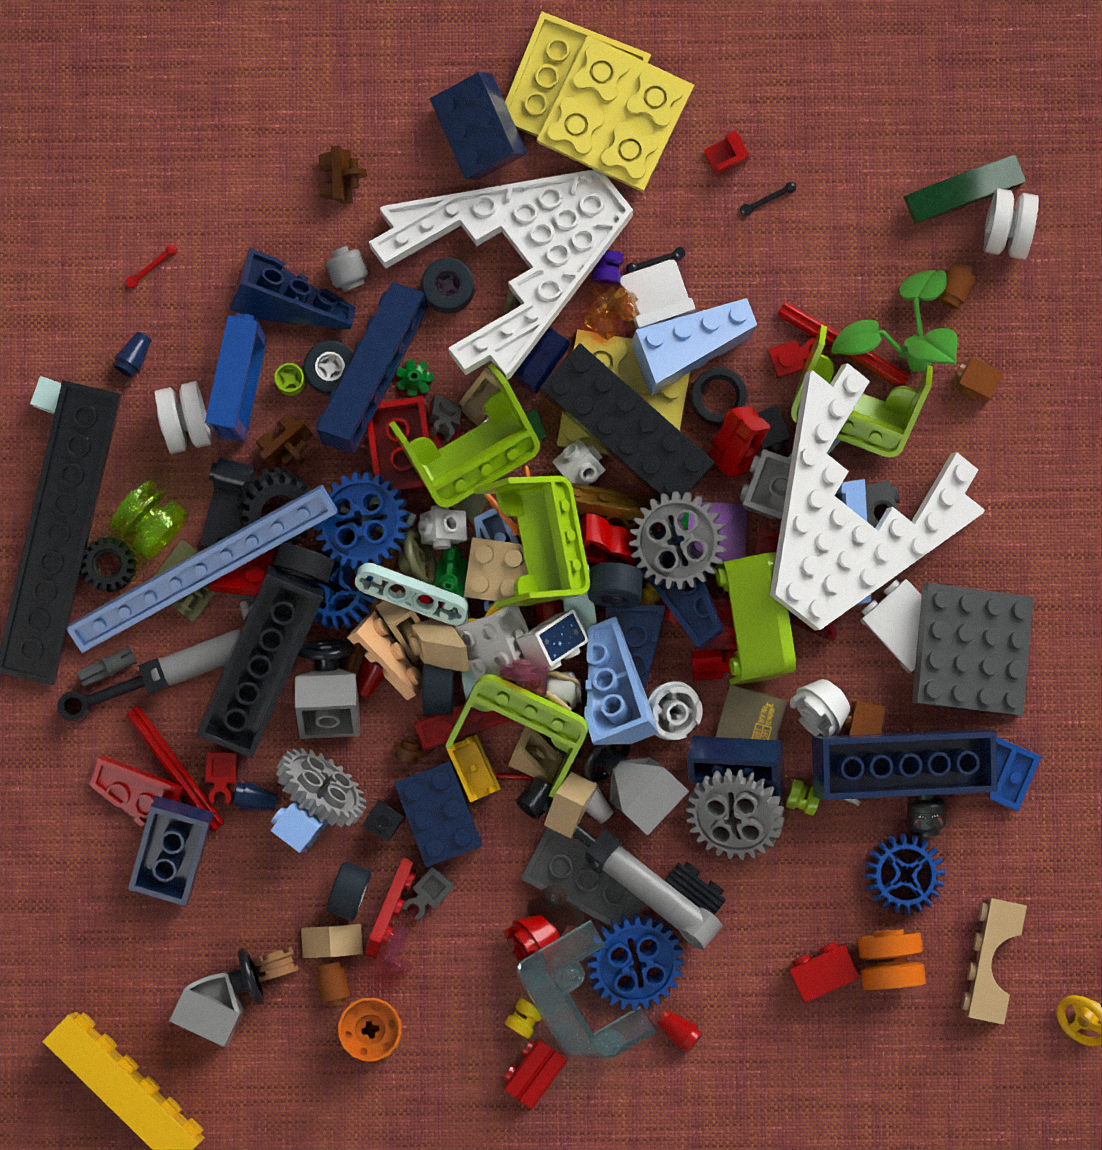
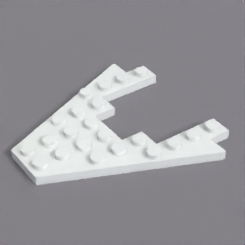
M593 169L380 207V214L391 229L369 241V245L386 269L459 226H462L476 246L502 232L530 268V270L508 282L509 289L521 303V306L449 347V354L465 375L492 361L508 380L633 217V209L607 176Z
M848 363L841 365L831 384L813 370L806 372L804 375L770 591L771 597L814 630H821L985 511L965 494L978 469L957 452L950 454L912 521L894 507H889L885 510L877 526L874 528L834 496L849 471L830 457L827 452L870 382Z

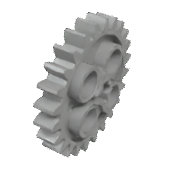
M676 491L672 493L671 500L666 494H661V503L651 499V510L645 507L641 508L645 517L634 518V521L640 527L639 529L630 530L632 534L637 535V540L629 542V545L638 546V551L634 552L631 556L641 557L642 561L636 567L638 569L648 568L644 576L646 578L656 575V585H660L665 579L667 589H672L675 581L679 590L685 588L686 581L691 588L696 587V578L706 582V571L716 574L712 564L723 563V560L717 555L718 552H727L725 547L720 546V541L727 540L728 536L719 534V531L726 527V525L716 524L715 521L721 514L719 512L709 513L713 505L711 503H707L702 507L701 496H697L691 502V493L685 492L682 500L679 492ZM686 513H690L694 517V525L689 530H686L681 522L682 517ZM670 515H673L674 517L675 531L672 524L669 521ZM658 523H662L666 528V534L660 540L655 537L653 531ZM677 535L684 537V541L680 543V546L673 544V540L677 538ZM695 542H700L704 547L703 555L698 559L691 554V547ZM682 550L688 560V566L683 564ZM668 551L672 552L676 559L675 564L671 568H667L663 563V556Z
M293 748L290 752L287 751L276 766L278 769L276 775L280 777L278 783L285 786L282 789L283 792L290 793L292 795L290 800L300 803L299 809L306 808L309 816L317 815L320 822L326 819L331 826L336 822L340 827H343L344 824L349 827L352 823L355 824L366 809L364 806L366 800L362 798L364 792L357 789L358 783L350 780L352 775L344 774L342 766L336 767L332 759H329V761L325 760L322 753L316 756L311 749L306 753L303 748H300L298 751Z
M727 768L724 776L717 770L714 772L713 778L707 775L704 776L703 782H697L694 791L691 792L686 811L689 812L687 822L693 823L690 832H700L696 841L702 842L706 840L708 842L706 850L711 849L713 846L716 847L717 856L726 851L728 859H732L733 854L738 853L739 858L744 860L746 852L752 858L756 857L758 850L766 853L768 845L773 847L776 838H779L785 819L782 817L784 807L778 806L781 799L780 796L771 797L774 787L765 789L763 787L764 778L758 782L753 781V772L747 778L743 777L742 769H739L737 776L732 775L729 768ZM730 792H732V793L734 794V799H735L734 801H733V799H732V795H731ZM743 799L751 800V802H746ZM713 800L720 801L722 804H718Z

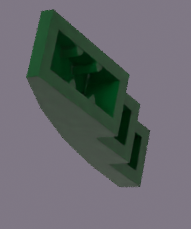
M1016 155L940 181L905 195L903 198L914 224L990 198L993 196L996 188L1008 190L1020 186L1027 181Z

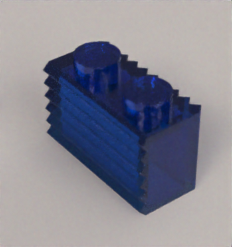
M549 327L515 371L514 380L537 394L542 384L547 380L568 349L570 341Z

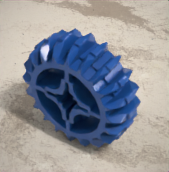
M324 552L325 556L331 557L332 552ZM341 558L335 561L333 566L335 572L329 578L327 584L301 578L323 587L326 594L324 602L327 604L325 609L320 604L313 621L316 623L322 621V626L325 628L333 625L337 630L341 629L343 623L348 628L352 627L353 618L361 622L363 620L362 612L371 613L370 608L367 607L368 603L373 604L377 602L376 598L352 588V576L350 574L353 568L351 562L347 567L340 565ZM368 576L366 580L371 581L373 577ZM337 585H341L342 588L346 589L349 592H345L342 590L340 593L337 591L334 592V590L329 588L328 586L336 588ZM347 600H353L348 607L338 611Z
M900 834L898 844L893 836H889L888 843L890 847L887 848L883 842H879L877 845L882 853L878 854L875 851L869 853L871 857L876 859V862H865L866 867L873 868V874H864V879L874 880L873 884L866 886L867 891L877 889L878 892L873 895L872 899L873 901H878L883 897L882 909H887L890 903H893V914H898L900 906H903L904 915H910L911 905H913L916 913L922 912L920 902H923L927 907H931L932 902L928 899V896L940 897V894L933 890L934 886L944 887L945 885L942 881H936L937 875L943 876L946 874L945 870H936V865L942 864L943 859H932V856L938 850L931 848L926 852L925 849L929 843L927 840H923L917 846V835H912L910 842L907 843L906 835ZM909 849L920 856L916 860L905 864L893 852ZM887 859L893 874L883 886L881 868ZM926 864L928 868V881L923 890L917 880V873ZM899 867H903V869L913 868L909 873L911 882H906V880H902V882L897 881L901 875ZM905 885L910 891H913L916 897L900 900L889 893L899 886Z

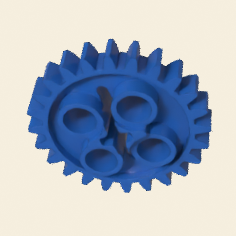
M353 472L352 481L343 475L341 476L342 485L340 486L332 482L331 486L334 491L332 493L327 492L338 509L337 513L313 526V529L322 531V534L316 540L327 542L322 551L326 553L333 551L330 558L334 561L341 558L340 565L347 567L351 562L352 568L358 570L361 563H372V561L376 565L382 566L383 556L390 560L393 559L390 552L392 548L401 551V547L397 544L398 539L407 540V537L401 532L402 529L410 528V525L404 523L403 519L411 514L401 508L408 502L404 499L397 500L402 493L401 490L394 489L391 491L394 483L389 480L383 483V477L378 474L374 477L373 481L372 474L369 472H365L362 479L360 474ZM379 497V507L371 511L369 508L371 499ZM349 501L351 510L347 515L342 516L340 512L341 506ZM385 514L387 515V519L385 520L363 521L362 526L357 525L355 523H349L337 527L338 522L360 521L362 520V515L369 519L381 517ZM382 526L384 530L383 536L375 541L373 539V531L376 527ZM353 531L355 535L354 541L349 545H345V534Z
M634 913L632 921H628L627 917L622 915V923L619 925L613 919L610 920L612 929L608 930L601 927L600 929L604 936L602 938L593 937L597 947H588V951L593 958L586 959L587 965L592 968L587 971L589 978L594 979L591 982L593 988H600L598 992L600 997L603 999L608 996L610 1005H614L619 1000V1006L622 1010L630 1003L633 1011H636L638 1003L641 1002L645 1009H648L649 1000L651 999L656 1004H660L658 995L663 994L669 997L670 994L666 988L668 986L677 988L678 985L673 977H682L683 975L681 970L677 968V966L685 964L682 957H679L684 952L682 947L677 945L679 942L678 937L671 935L673 931L669 925L662 928L663 923L661 919L658 918L652 924V918L649 914L644 917L643 921L640 920L637 913ZM629 938L633 939L634 952L638 957L637 965L643 980L642 986H638L637 974L632 966L634 962L627 940ZM644 940H653V943L649 948H640V945ZM615 948H624V951L620 956H611V953ZM653 967L660 968L656 975L646 976L649 969ZM624 975L631 976L626 984H617L620 977Z

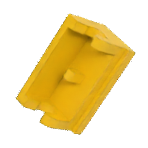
M478 735L468 737L463 741L453 744L451 749L446 747L470 802L501 790Z

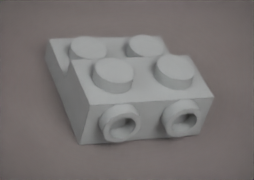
M764 449L761 456L756 455L750 469V472L754 473L750 484L745 483L740 495V500L744 501V509L771 519L774 517L782 520L791 464L790 458Z

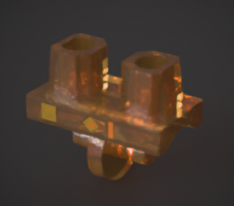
M624 286L620 287L617 291L611 287L605 293L596 288L593 291L596 300L589 305L592 311L582 318V321L587 327L597 332L606 340H609L618 331L612 322L620 315L624 321L629 322L640 315L635 303L638 298Z

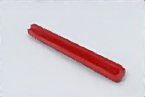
M784 302L778 311L780 318L814 338L817 337L821 325L826 326L825 344L832 348L839 332L788 302ZM871 351L859 355L843 354L895 386H905L909 380L910 375Z
M139 706L129 710L126 714L127 718L174 782L184 787L183 794L191 805L214 812L210 831L214 832L224 825V820Z

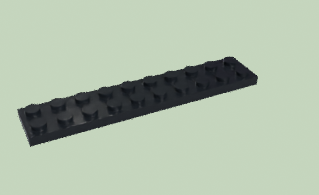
M62 380L0 646V673L55 685L67 634L66 628L70 622L83 559L122 398L120 393Z

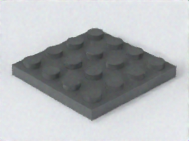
M923 583L912 703L1023 716L1034 597Z

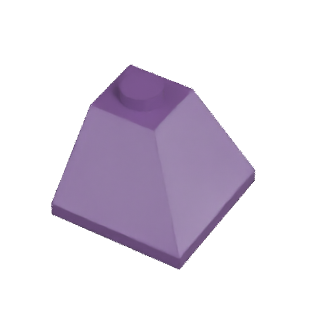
M702 502L701 506L703 507L708 502ZM711 503L713 505L709 513L719 512L721 514L715 521L716 524L726 525V527L719 531V534L728 536L727 540L720 541V546L725 547L727 552H718L717 556L723 562L744 558L746 554L747 510L743 508V504ZM690 513L688 530L694 525V517ZM695 542L691 549L695 558L698 559L703 555L704 547L700 542Z

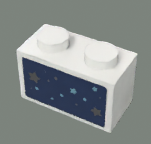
M571 609L551 616L517 638L516 641L531 672L543 668L545 672H549L562 665L561 659L564 658L566 660L581 652L579 647L587 643L589 639L575 610Z

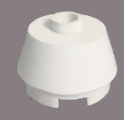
M825 679L798 688L796 695L790 700L791 708L795 709L797 707L802 715L799 722L814 736L820 733L823 736L838 734L850 712V705L844 693L833 683Z
M668 682L655 687L648 693L647 699L659 732L655 734L657 737L665 740L683 739L687 737L686 735L692 731L696 724H700L703 713L702 703L695 690L686 683Z

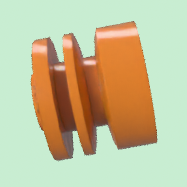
M375 997L361 998L351 1003L342 1013L338 1024L339 1039L343 1048L352 1057L365 1062H377L389 1057L397 1049L402 1037V1022L397 1011L388 1002ZM367 1022H372L373 1026H379V1031L375 1032V1038L370 1039L369 1035H363L362 1030L367 1028Z

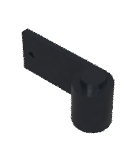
M219 458L218 463H212L209 480L214 481V491L200 544L201 547L208 548L242 529L243 523L237 510V506L240 504L237 499L239 494L244 493L241 488L243 484L247 483L249 485L252 482L249 477L255 474V465Z

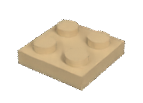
M472 537L464 597L496 602L514 597L515 580L520 576L528 575L522 544Z

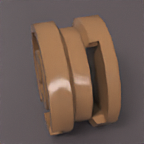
M292 946L252 959L254 967H258V971L261 973V977L258 978L259 982L299 970L298 965L294 966L292 963V955L294 954Z

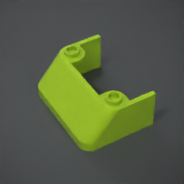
M821 325L806 360L792 402L791 417L796 423L806 372L813 370L829 384L832 382L834 364L830 358L821 354L825 346L827 327ZM927 365L916 390L907 386H897L889 392L886 401L862 393L836 439L884 457L891 458L899 455L904 449L931 389L933 367Z
M491 363L488 367L500 389L492 393L485 401L484 410L489 420L438 450L434 442L426 437H419L409 442L394 421L389 424L431 497L441 507H451L472 495L474 488L494 482L531 460L539 452L540 441L509 382L494 363Z
M509 477L474 488V494H496L497 504L501 512L508 517H517L528 575L520 576L514 582L515 596L494 602L495 608L529 606L576 597L588 592L590 577L574 491L566 477Z
M777 552L724 561L722 564L714 566L718 586H722L724 591L729 593L737 644L734 658H730V671L732 676L736 677L729 679L730 685L773 680L790 674L796 669V657L788 609L770 596Z
M485 674L481 676L472 687L454 723L445 747L451 749L471 707L482 712L496 711L550 737L552 743L557 748L567 752L556 773L549 796L554 798L588 732L586 720L582 716L496 675Z

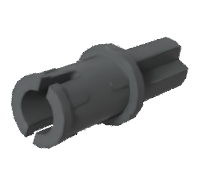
M128 646L107 658L102 656L101 661L78 671L77 675L81 684L87 687L108 676L113 678V674L133 664H137V661Z

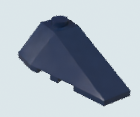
M249 248L232 294L229 309L239 314L252 315L255 319L351 329L356 307L327 289L318 290L307 282L309 278L302 273L296 276L284 268L286 263L278 258Z

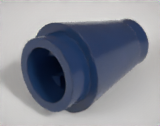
M136 332L114 357L116 361L113 367L120 373L133 378L136 373H140L152 340L145 334Z
M245 780L244 783H236L232 805L239 806V810L274 811L278 794Z

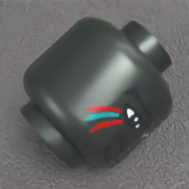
M920 795L907 802L908 828L915 831L917 836H936L940 834L941 829L945 828L947 823L946 806L942 798L934 795Z

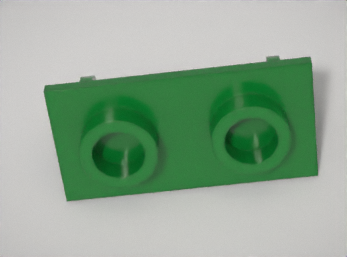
M451 545V548L445 549L443 559H438L435 587L464 598L468 560H461V551L457 546Z

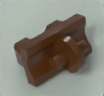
M339 145L331 146L330 152L319 155L320 170L324 172L332 171V181L320 183V196L344 204L353 203L352 189L359 188V178L366 177L367 170L358 168V158H351L350 150L341 149Z
M285 414L277 423V426L283 431L281 435L274 440L269 433H266L256 440V444L261 451L259 454L272 469L273 467L277 468L282 462L287 466L294 459L302 464L305 459L300 453L308 447L305 442L313 435L300 418L296 420L289 414Z

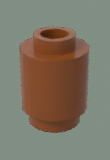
M958 263L957 266H950L946 273V288L937 300L947 307L958 310L960 305L965 303L977 279L973 275L974 270L961 263Z
M340 961L318 966V974L315 976L321 1003L328 1002L329 1007L346 1004L345 997H349L351 994L345 968H341Z

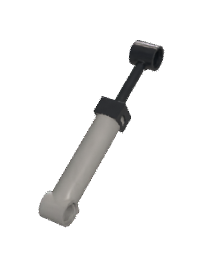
M247 600L239 604L243 619H245L250 608L249 601ZM240 628L160 659L156 658L138 665L141 673L140 676L90 695L75 691L66 692L58 701V712L66 720L74 722L83 721L89 716L92 706L144 686H146L148 693L152 695L171 688L172 685L223 667ZM74 698H78L82 704L81 711L76 715L70 714L67 708L69 701Z
M535 777L515 800L516 804L528 816L538 820L541 815L545 813L548 815L554 799L549 796L552 787L542 779ZM578 824L573 835L589 847L585 855L587 863L600 873L604 871L678 929L684 939L692 946L702 951L707 947L723 927L716 916L704 908L697 907L621 847L622 842L606 829L598 838H595Z

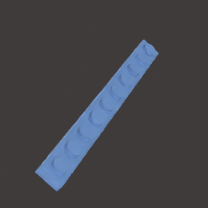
M320 485L68 625L66 630L81 653L333 516L337 513L338 509L323 485Z

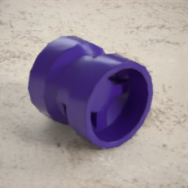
M607 250L596 264V268L592 271L591 281L607 285L620 284L621 273L619 272V266L623 262V253Z

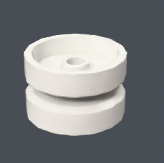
M1000 188L995 189L985 222L984 253L999 255L1004 250L1008 238L1009 256L1023 260L1027 258L1037 220L1038 195L1022 193L1018 197L1013 210L1014 195L1012 191Z
M197 381L181 385L179 390L181 404H179L176 393L171 387L155 390L159 425L170 454L186 451L188 445L186 431L189 432L195 447L200 448L212 445L210 428L205 424L207 413Z

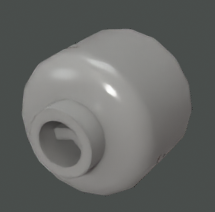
M346 245L331 251L332 258L326 261L325 268L335 288H342L344 292L365 283L364 278L368 276L369 272L359 250L353 249L349 251Z

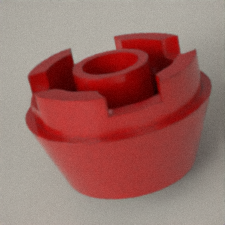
M542 915L514 920L512 925L504 931L506 939L512 938L515 948L512 951L514 957L526 971L532 968L531 971L534 976L541 971L546 972L562 952L559 932Z

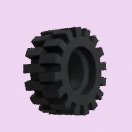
M101 537L97 541H92L88 544L89 547L85 551L81 573L89 584L101 591L115 592V590L123 589L126 584L132 581L131 578L133 575L135 576V566H137L134 558L135 555L128 545L113 537ZM106 553L115 554L120 562L118 571L111 576L102 575L97 568L99 558Z

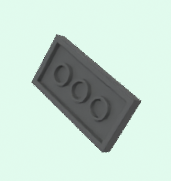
M547 828L521 879L611 926L610 920L612 919L618 925L621 924L622 915H625L628 921H632L634 913H639L644 902L606 872L602 871L600 873L587 863L585 855L589 847L573 838L569 839Z

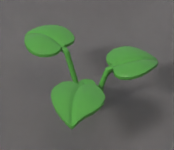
M943 270L923 271L911 275L901 284L899 290L901 297L905 300H914L913 305L917 336L907 338L904 341L903 348L885 330H879V323L877 321L861 320L848 325L838 334L831 348L832 355L838 353L846 355L868 353L880 344L881 337H883L898 352L899 357H906L911 371H923L927 365L931 366L932 363L955 365L958 347L956 333L951 329L941 328L931 330L923 337L919 307L921 300L932 301L943 293L947 285L946 273Z

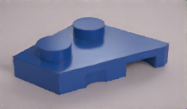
M996 736L997 792H989V800L1019 811L1042 756Z

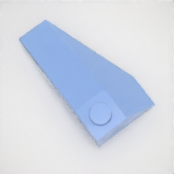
M615 616L588 627V680H586L585 686L587 706H585L584 717L588 724L592 743L594 745L633 744L658 734L650 704L618 619Z

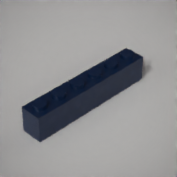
M394 282L391 283L387 292H383L375 316L370 317L363 339L359 340L355 346L354 357L350 365L347 364L344 367L338 388L331 392L329 405L325 413L321 414L317 420L316 430L322 444L355 454L429 308L424 292Z

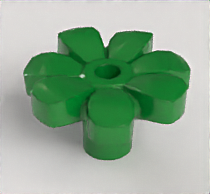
M411 359L405 362L407 369L398 368L396 375L402 378L397 383L400 391L408 388L407 394L409 397H416L418 390L422 394L429 392L430 389L426 383H432L434 375L432 372H426L428 369L427 363L421 361L416 366L415 361Z

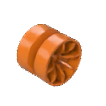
M904 929L875 931L873 936L857 938L859 958L877 960V965L861 969L863 990L893 989L926 984L924 964L920 962H907L908 956L923 952L921 932H904Z

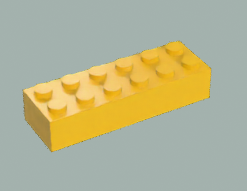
M78 1012L67 1015L42 1041L152 1150H194L205 1139L201 1134L204 1131L203 1128L194 1119L190 1118L187 1120L179 1113L182 1110L180 1105L171 1097L165 1099L158 1092L160 1086L150 1076L144 1078L137 1071L139 1068L138 1064L127 1054L124 1057L115 1050L118 1046L115 1041L105 1033L100 1035L93 1028L96 1023L86 1013L83 1012L80 1015Z

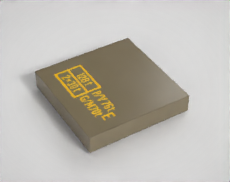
M729 685L715 737L776 740L787 701Z

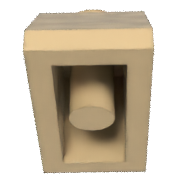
M385 600L376 605L375 607L411 661L414 663L419 660V655L412 653L409 644V638L412 637L411 625L421 622L417 614L412 610Z
M433 618L411 625L412 637L409 638L410 648L414 655H419L424 664L462 672L469 670L467 647L452 625Z

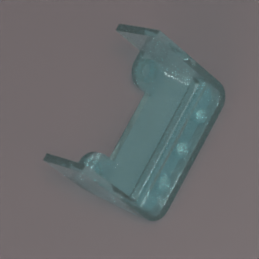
M591 920L523 959L517 967V976L563 1053L568 1056L612 1058L656 1033L642 1007L639 1006L636 1011L632 1010L602 1029L592 1033L570 996L569 992L579 987L585 977L584 969L579 961L605 947Z

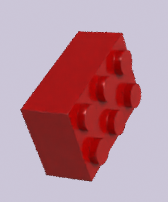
M423 396L380 402L367 428L374 477L378 474L383 477V483L387 480L394 483L391 491L399 489L402 493L427 490L389 425L394 421L409 442L419 437L430 439Z

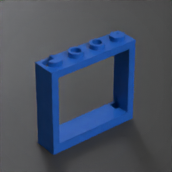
M236 313V317L227 316L205 418V424L216 437L246 443L268 341L258 321L254 320V316L249 314Z

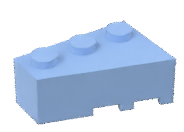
M294 801L288 808L281 807L271 820L274 826L270 831L299 853H306L328 825V821L324 819L323 822H320L315 814L310 817L306 808L299 809L300 803Z

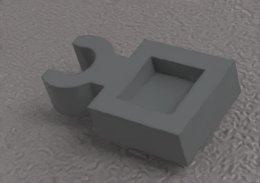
M434 395L430 401L427 419L428 422L433 423L429 430L430 437L434 438L435 434L440 432L445 437L444 443L448 444L459 426L462 406L450 399Z
M433 865L412 888L418 893V896L408 898L402 908L406 910L410 904L418 905L419 913L414 917L417 921L425 914L427 903L435 909L455 887V884Z

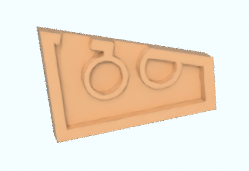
M375 611L367 615L347 638L353 644L359 642L367 650L364 656L371 663L374 661L378 662L383 667L384 677L406 700H409L422 689V675L416 667L411 665L401 644L396 642L391 636L387 623L382 618H379Z

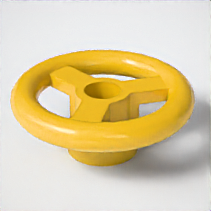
M1079 995L1063 998L1057 1006L1056 1014L1064 1032L1073 1040L1083 1045H1102V1007L1100 1004ZM1069 1005L1073 1006L1076 1013L1075 1021L1072 1023L1068 1022L1065 1014L1066 1008ZM1081 1028L1085 1030L1090 1029L1100 1035L1098 1037H1088L1079 1033L1078 1030Z

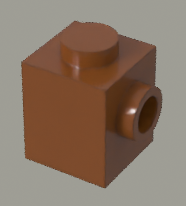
M971 357L967 363L962 361L954 377L959 380L955 387L961 390L960 394L965 398L976 401L978 398L987 403L992 398L1004 372Z
M858 700L855 701L853 711L849 712L843 729L848 730L847 735L881 734L886 707Z

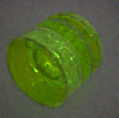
M148 480L133 490L121 502L109 523V526L115 531L123 528L120 536L124 539L137 532L138 534L133 541L132 547L147 560L158 554L175 537L189 517V513L174 500L161 507L166 497V492L159 490L155 493L158 485L153 480Z

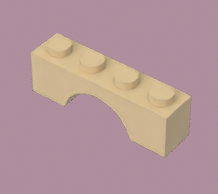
M987 898V902L981 904L979 911V921H983L981 933L976 932L973 943V950H976L977 954L975 963L970 962L967 980H971L969 992H964L961 1006L962 1010H966V1017L1004 1025L1010 995L996 983L992 974L991 963L994 952L1001 943L1009 938L1022 935L1027 905Z

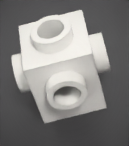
M580 439L567 446L563 453L552 461L570 483L589 485L606 471L599 462L603 458L592 444L586 447Z
M435 505L431 506L430 511L420 514L418 530L421 534V544L433 545V549L442 550L451 548V545L466 541V511L449 510V507Z

